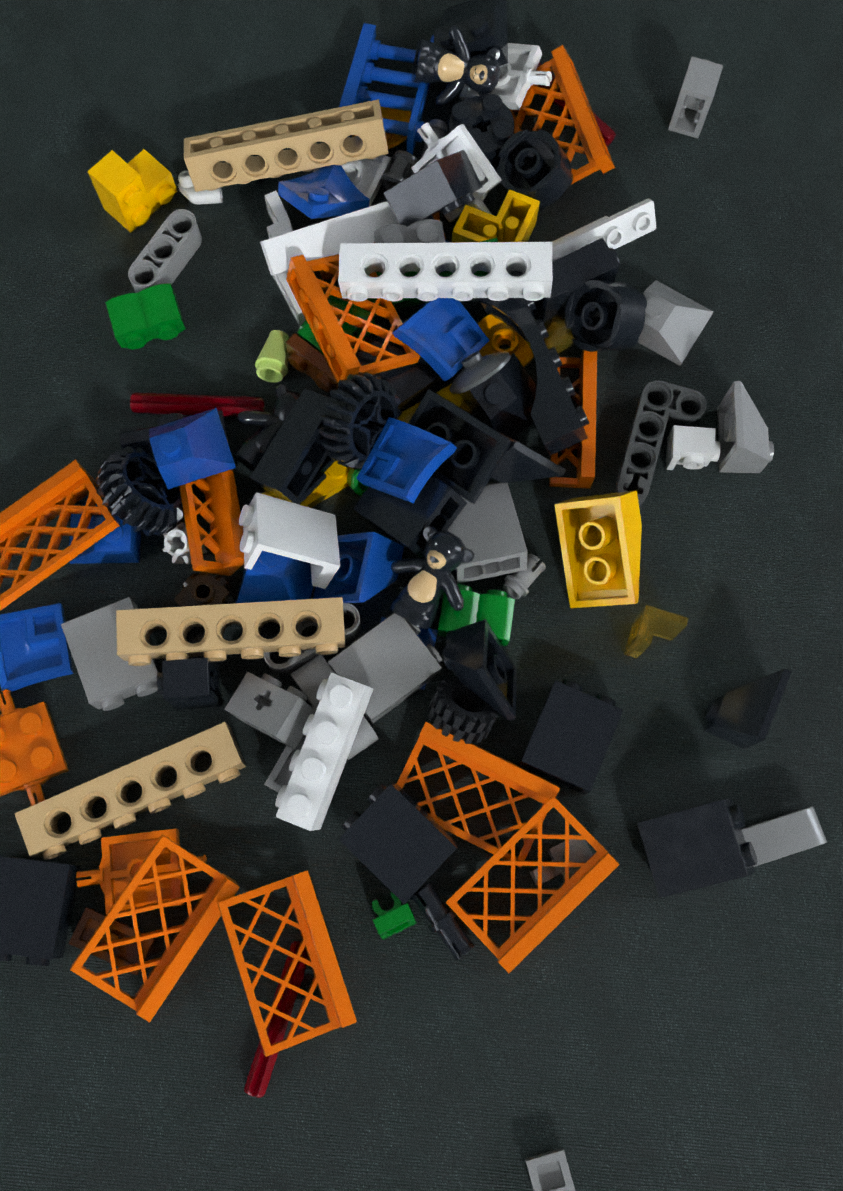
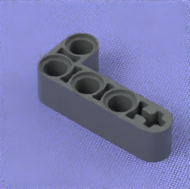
M657 380L649 382L645 386L635 409L613 493L627 492L630 483H636L633 491L637 490L639 509L641 508L650 490L665 428H673L674 425L696 427L707 408V401L701 392ZM648 398L658 399L661 405L651 404ZM681 407L691 408L694 414L685 413ZM640 428L651 430L654 436L643 435L640 432ZM637 458L642 460L646 467H636L631 459Z

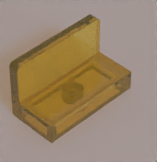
M646 605L633 621L624 655L638 659L650 646L653 635L673 640L687 626L689 618Z

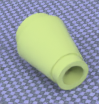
M280 330L271 331L255 361L256 374L264 381L277 383L282 381L283 377L288 373V351L285 342L289 339V336L285 332Z

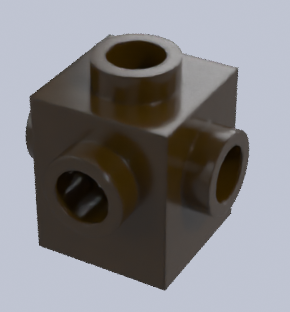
M206 572L194 573L188 577L182 585V591L173 599L179 607L232 604L235 601L229 592L232 588L230 583L219 574L212 576Z

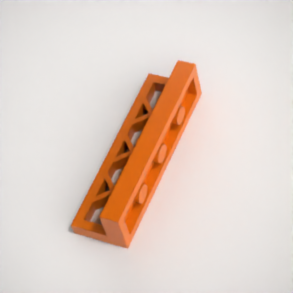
M583 350L581 358H559L563 365L561 368H579V379L572 384L574 390L579 386L578 394L576 393L571 398L578 406H582L590 423L584 426L588 438L574 444L569 449L561 450L563 454L559 458L558 452L550 456V461L557 465L567 458L577 468V478L551 477L549 478V487L590 489L595 479L597 352ZM576 449L577 458L572 454Z
M233 469L180 486L193 571L231 576L244 564V552L240 551L243 526L239 525L241 511ZM193 484L204 493L206 500L204 504L193 494ZM198 514L210 524L211 532L209 534L198 524ZM203 544L215 555L216 562L203 559L201 547Z

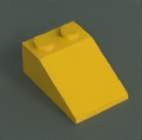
M637 490L571 498L554 504L570 608L638 603L642 523Z

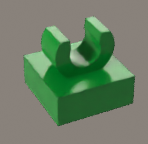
M392 892L391 896L394 900L392 909L388 911L382 910L377 899L372 902L373 910L378 918L373 919V922L382 940L417 924L408 903L402 905V901Z

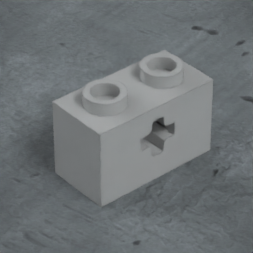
M691 56L668 130L699 138L714 98L723 65Z
M247 672L224 710L243 723L295 750L303 736V728L310 714L315 715L316 712L313 707L306 703L308 696L292 686H289L287 691L282 689L281 686L283 684L266 673L259 678Z

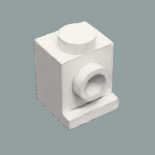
M674 425L667 437L666 470H673L676 464L683 465L686 469H701L704 466L707 467L710 461L718 462L721 445L720 441H715L716 428Z

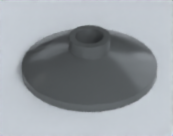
M477 351L467 356L461 362L464 369L454 379L449 388L450 392L453 395L463 393L492 377L511 359L509 352H495L482 356Z

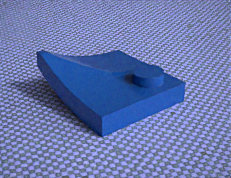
M341 165L321 167L302 177L279 181L278 195L310 219L342 216L367 208L370 203V199L356 188Z
M437 298L434 301L427 302L392 332L397 339L418 353L444 382L453 377L463 367L461 362L467 356L479 351L490 341L462 303L454 298Z
M389 417L356 479L365 486L414 504L429 478L456 451L457 447L451 442L421 428Z
M61 603L0 615V685L2 691L10 690L13 692L32 684L73 674L70 649L61 626L62 623L66 622L64 608Z

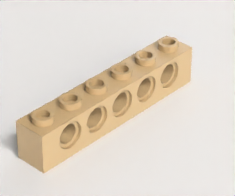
M379 99L184 138V161L195 192L203 190L213 191L224 186L247 184L254 180L269 177L278 178L284 174L300 171L309 172L320 167L343 165L350 161L365 158L375 159L381 155L389 154Z
M343 597L116 610L117 655L124 661H128L130 666L151 665V659L166 658V661L189 659V657L204 656V658H208L211 662L226 660V655L241 654L242 659H259L264 657V652H279L280 657H294L301 655V650L316 649V654L329 655L338 653V648H345ZM306 620L313 621L318 626L317 631L309 637L301 636L297 632L299 624ZM267 623H276L280 626L279 634L272 639H266L260 635L261 628ZM231 625H239L243 628L242 635L235 641H227L223 637L225 629ZM194 627L204 628L205 635L200 642L194 644L187 642L186 637L189 630ZM155 630H166L167 637L161 645H150L149 638Z
M223 722L14 814L29 856H43L44 860H49L67 852L65 846L76 841L83 845L102 836L100 831L114 825L115 829H120L136 822L135 815L149 810L150 814L160 812L170 807V800L181 795H184L185 799L194 797L206 790L204 785L218 779L219 783H225L240 776L239 770L247 766L231 727L226 722ZM205 753L210 754L212 758L210 768L204 772H197L195 769L197 757ZM174 768L177 772L176 782L170 787H163L161 784L163 772ZM139 783L142 787V795L136 802L130 803L127 799V790L131 785ZM104 798L107 804L106 812L103 816L95 818L92 813L93 804L97 800ZM68 813L71 817V826L67 832L61 834L57 823L62 815Z

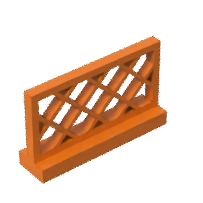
M561 45L551 51L553 55L551 60L536 69V71L554 72L555 79L550 90L533 84L528 89L520 110H509L514 118V134L522 131L521 125L526 115L538 118L532 131L541 130L545 120L557 123L552 136L561 148L568 150L566 155L570 163L575 152L587 156L588 164L577 170L571 168L573 174L572 185L598 170H601L604 174L615 168L574 63L564 46ZM535 94L547 96L541 111L529 108ZM554 98L566 103L561 116L548 113ZM565 125L576 128L571 144L559 141Z
M339 254L306 261L304 255L290 258L286 280L337 382L339 380H347L349 374L355 375L359 372H367L374 375L418 363L420 355L392 334L403 323L391 301L377 298L376 302L373 303L368 300L356 302L348 298L342 299L340 288L335 286L339 278ZM323 270L334 275L329 284L316 278L314 272ZM376 272L368 275L370 277H378ZM330 294L348 302L344 311L330 305L328 301ZM353 304L371 312L367 321L349 313ZM377 314L388 319L392 325L390 330L371 323L374 315ZM347 322L363 329L359 338L344 333L342 329L343 323ZM366 332L384 338L385 341L382 348L363 341ZM390 341L402 346L406 354L397 356L385 351ZM358 349L376 356V361L361 366L356 356Z
M76 459L0 512V587L4 578H14L11 588L0 594V611L120 526L116 518L111 516L110 508L102 505L104 499L96 493L98 485L94 478ZM89 494L85 506H75V503ZM71 514H82L77 528L66 527ZM60 515L56 527L45 526ZM92 515H103L106 519L95 528L87 529ZM42 535H52L47 549H37ZM30 536L26 548L16 547ZM63 536H74L70 546L64 550H58ZM13 555L22 556L17 570H7ZM33 557H44L39 568L34 571H28Z
M425 722L397 784L403 789L405 783L419 779L426 800L417 802L419 806L428 804L431 813L425 812L444 830L495 854L502 847L499 835L520 829L527 822H521L515 805L516 801L530 797L542 803V808L553 796H557L560 790L558 785L473 743L465 744L463 738L459 742L453 741L454 735L449 733L445 737L441 734L443 728L436 729L433 723ZM424 745L438 752L442 767L422 773L417 758ZM444 755L456 762L446 764ZM461 764L470 767L475 783L455 789L448 769ZM415 765L418 775L408 778ZM444 770L451 791L431 798L424 777ZM476 771L490 778L480 781ZM496 780L504 784L509 799L488 806L481 785ZM477 787L484 807L463 814L457 793ZM510 788L522 794L516 797H512ZM453 796L459 816L446 821L437 817L432 802ZM511 804L517 824L497 831L490 810ZM486 812L492 833L480 837L471 834L466 818ZM461 820L464 830L452 823ZM538 823L530 830V834H538ZM494 837L495 840H496L497 846H495V845H493V844H491V843H489V842H487V841H485V840ZM523 838L524 844L518 857L515 856V860L526 859L535 838ZM507 852L502 859L511 860V853Z
M553 796L445 903L497 957L498 963L510 973L620 864ZM553 807L565 818V834H542V818ZM538 823V834L528 833ZM569 823L580 835L569 834ZM521 838L538 839V861L515 860V844ZM542 839H565V862L542 861ZM569 839L586 840L596 852L586 862H569ZM511 849V860H500ZM494 865H511V887H488L489 870ZM515 865L538 866V888H516ZM542 866L565 867V883L558 889L542 888ZM569 867H580L569 878ZM484 876V887L474 886ZM467 892H484L483 914L467 913L457 901ZM488 892L511 893L510 915L488 914ZM515 893L538 894V909L532 915H515ZM542 894H552L542 904ZM474 919L483 920V929ZM488 920H510V937L500 947L488 935ZM515 921H525L515 931Z
M162 834L70 967V971L134 1009L138 1016L150 1023L221 917L218 902L234 897L240 886L235 880L224 873L222 874ZM164 847L178 855L180 870L157 874L155 860ZM183 859L187 860L194 866L185 868ZM152 866L153 876L143 878ZM203 871L213 877V880L204 892L189 895L186 874ZM181 876L185 896L162 901L159 880ZM154 882L158 902L135 907L132 893L136 887L141 884ZM129 899L130 909L121 911ZM199 899L192 910L191 901ZM186 902L188 917L181 925L167 928L163 907ZM159 909L162 929L139 935L136 914ZM132 915L135 936L112 941L109 927L114 919ZM106 932L107 942L98 944ZM176 933L172 941L169 943L168 934ZM164 935L166 950L162 956L144 961L141 941ZM136 942L140 963L116 968L113 948ZM109 949L111 970L94 973L83 966L91 953ZM154 966L147 977L145 968ZM141 969L143 984L133 997L120 989L118 975ZM113 976L115 985L108 982L104 978Z
M308 870L218 902L266 1057L339 1027L344 1028L357 1022ZM286 886L290 904L284 916L265 908L264 905L270 893ZM264 894L260 904L249 900ZM244 902L257 909L247 930L233 924L228 907ZM292 910L294 911L297 923L288 919ZM261 912L281 920L271 942L252 933ZM286 923L299 929L302 936V941L296 954L276 945ZM235 930L245 934L240 945ZM249 937L269 946L259 968L245 962L242 950ZM304 948L306 949L309 961L300 957ZM273 949L293 958L283 980L263 971ZM298 961L312 967L314 979L308 992L288 983ZM247 968L256 972L252 983ZM261 975L281 984L271 1006L258 1001L254 993ZM316 986H318L322 999L313 995ZM286 987L305 996L295 1018L276 1010ZM310 999L324 1005L328 1022L311 1027L300 1021ZM259 1006L268 1010L264 1021ZM273 1013L293 1022L286 1039L270 1044L266 1028ZM298 1025L307 1029L294 1035Z

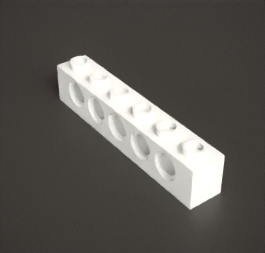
M552 242L340 243L338 283L342 299L348 298L351 301L361 302L368 298H383L384 300L394 302L400 301L403 298H418L422 301H434L437 298H454L457 301H469L472 298H489L493 301H503L508 298H524L529 301H537L551 297L553 281ZM375 271L383 273L378 277L368 276L369 274ZM409 271H415L418 273L413 277L404 276V274ZM443 271H450L453 273L448 277H442L438 275ZM477 271H485L488 273L486 276L482 277L474 275V273ZM520 271L523 275L512 276L509 272Z

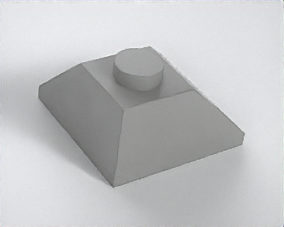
M655 280L643 293L647 300V307L645 309V323L638 343L681 366L712 316L713 311Z
M734 381L717 408L718 441H720L721 445L719 472L761 473L773 459L774 444L772 441H769L768 427L741 381Z

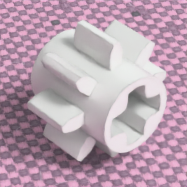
M181 522L173 530L163 533L165 547L162 550L173 556L172 563L183 564L185 562L186 564H192L186 525ZM203 544L201 546L202 553H207L205 545Z

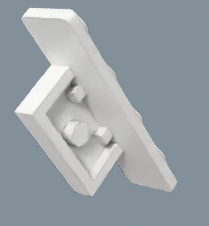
M647 198L610 217L604 216L552 241V262L601 238L604 239L609 248L616 249L656 229L654 202Z

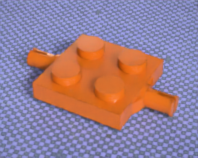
M3 690V694L0 692V796L14 791H27L30 804L33 806L45 800L41 785L51 777L65 773L69 769L47 704L43 701L27 708H15L11 691Z
M174 828L101 838L102 859L99 869L77 871L76 878L91 877V879L77 880L78 888L100 884L105 896V913L107 915L162 834L180 846L179 829ZM164 847L155 860L157 874L180 870L178 855ZM206 855L198 856L199 859L207 862ZM183 859L185 868L193 867V864ZM152 866L143 878L153 876ZM181 876L159 880L162 901L184 896ZM154 882L138 885L132 893L135 907L158 902ZM129 899L121 911L130 909ZM180 903V904H176V905H172V906H180V905H184V903Z

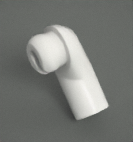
M182 171L178 175L179 191L191 203L197 205L223 203L221 187L213 191L203 190L195 192L189 172Z

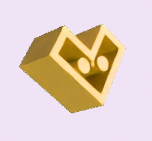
M145 149L128 163L111 150L87 171L104 210L130 233L138 226L144 225L149 220L150 215L162 205L169 203L177 192L171 172Z
M509 189L497 216L465 204L453 229L452 243L481 242L496 237L498 242H528L537 222L540 201Z

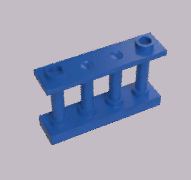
M363 23L339 107L379 99L380 107L412 112L409 122L383 118L385 133L407 136L406 151L413 155L416 142H422V137L417 130L425 124L422 121L431 83L412 82V73L374 67L373 60L378 61L379 58L413 63L416 50L381 44L380 40H376V25ZM432 35L430 42L434 43V35ZM378 81L418 88L416 98L369 91L366 84Z

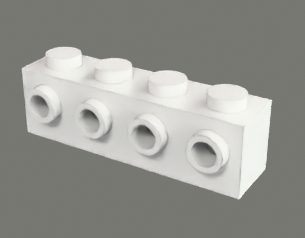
M330 673L328 679H323L316 699L320 700L315 715H309L303 728V735L306 736L301 750L297 749L289 765V771H292L291 778L287 786H282L276 798L275 806L279 808L276 814L277 818L309 831L321 829L374 690L373 688L334 673Z

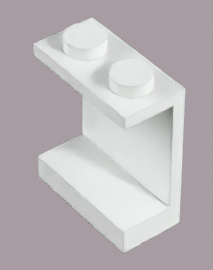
M256 492L249 505L243 506L239 525L243 526L240 551L244 552V568L251 570L263 550L310 563L312 586L326 589L340 567L335 515Z

